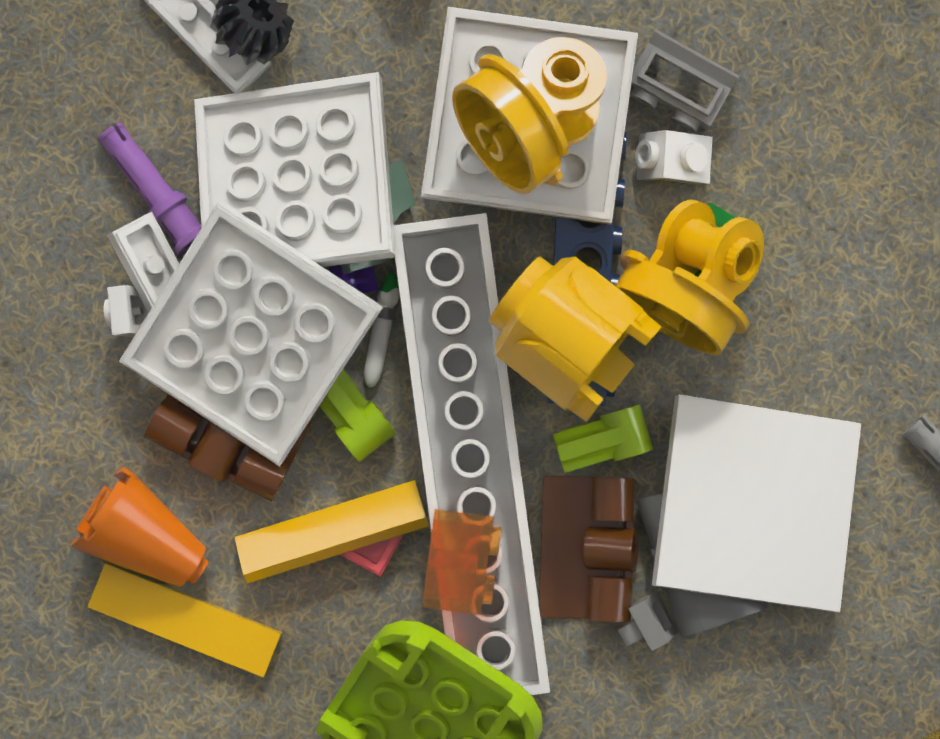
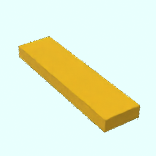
M413 480L234 538L243 576L248 584L428 527L429 524L416 481Z
M108 562L104 564L87 606L95 611L263 678L266 675L282 635L281 631Z

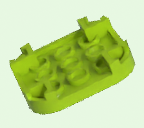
M400 620L385 625L373 637L320 718L315 733L321 735V739H539L543 730L542 713L535 699L520 684L437 629L421 622Z

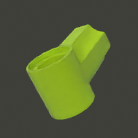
M343 369L320 404V407L336 426L334 431L352 455L361 462L397 434V432L388 420L383 417V414L373 401L366 400L357 388L358 386Z
M641 405L599 416L600 420L577 425L553 434L564 473L609 459L615 462L654 450Z

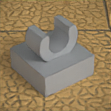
M656 590L638 599L629 608L633 616L631 622H625L624 626L617 629L626 646L645 638L651 651L667 644L679 632Z

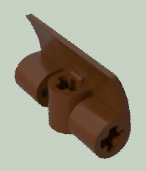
M167 394L155 411L146 429L144 438L189 460L188 464L197 471L222 482L229 480L272 502L312 422L311 420L309 421L283 463L278 466L176 398Z
M544 476L540 617L583 618L599 622H631L629 608L631 607L632 571L636 570L638 561V533L636 528H633L634 478Z

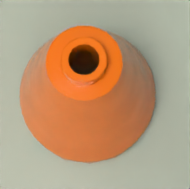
M122 465L113 474V476L119 479L113 489L104 486L79 523L76 531L84 535L83 538L80 536L71 539L70 545L82 553L178 587H182L187 581L194 584L204 572L209 561L203 557L206 547L132 470Z

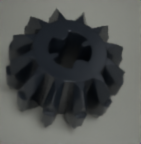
M218 0L210 24V28L217 32L215 44L227 45L229 57L236 54L241 55L246 65L255 61V59L264 65L269 60H272L274 56H277L279 52L281 53L289 43L288 38L291 36L290 32L294 20L286 15L289 4L280 3L276 0Z

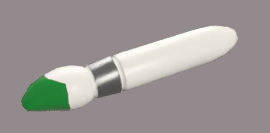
M394 273L387 275L377 294L378 304L383 306L373 322L365 361L364 380L369 388L374 387L381 377L392 326L391 321H393V307L397 304L400 296L398 279Z

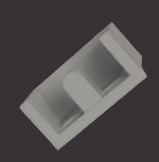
M656 29L633 69L631 89L633 91L630 96L651 109H655L657 104H660L674 112L671 119L690 131L696 132L699 127L708 131L739 75ZM654 56L661 58L716 89L717 91L707 109L646 76L645 72Z

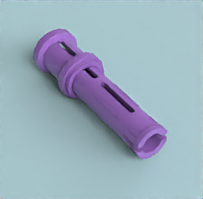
M116 123L114 127L111 126L98 137L97 141L113 158L120 170L150 208L148 213H153L158 224L161 225L174 242L175 247L173 250L178 256L185 254L201 230V223L185 204L187 197L178 190L173 191L142 149L130 136L123 123Z

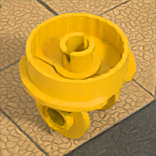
M564 37L549 39L534 47L528 54L522 70H518L514 65L499 56L484 55L478 62L480 70L458 84L452 93L454 112L466 140L492 175L506 187L517 193L528 194L543 183L548 185L558 184L563 178L560 171L561 156L563 157L568 153V146L584 140L593 131L599 115L598 100L601 98L606 84V68L602 58L588 44Z
M686 200L677 205L667 216L658 236L656 250L650 260L638 251H624L620 258L624 271L615 286L645 309L644 312L662 327L659 330L662 334L694 350L710 355H720L733 333L743 334L750 325L747 316L733 300L751 284L760 268L764 253L763 232L756 222L744 217L734 218L722 227L716 226L714 213L707 204L697 200ZM698 270L702 271L699 278L693 275Z

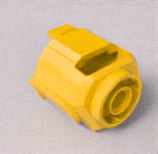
M541 256L537 257L508 290L488 321L501 331L495 341L496 356L563 410L569 409L586 422L603 400L601 396L588 386L591 381L613 393L635 366L618 349L628 334L646 346L662 328L644 312V308L593 268L585 265L577 257L562 258L554 266Z

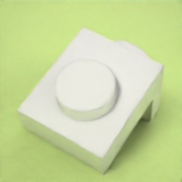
M669 130L641 133L635 153L637 180H666L697 185L710 184L713 137Z
M129 285L107 287L108 299L104 302L106 324L112 328V335L134 337L148 315L135 287Z

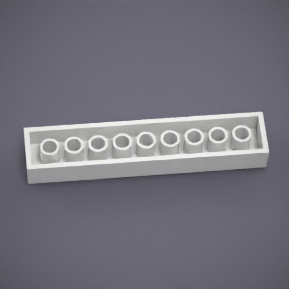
M487 214L394 225L395 261L444 632L447 637L520 684L529 694L550 693L507 364L496 356L495 341L501 331L488 322L498 305V296Z

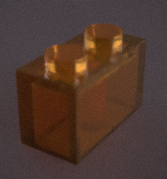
M435 508L422 603L423 608L481 615L482 604L492 605L495 575L486 574L488 555L498 556L502 528L492 526L493 515Z

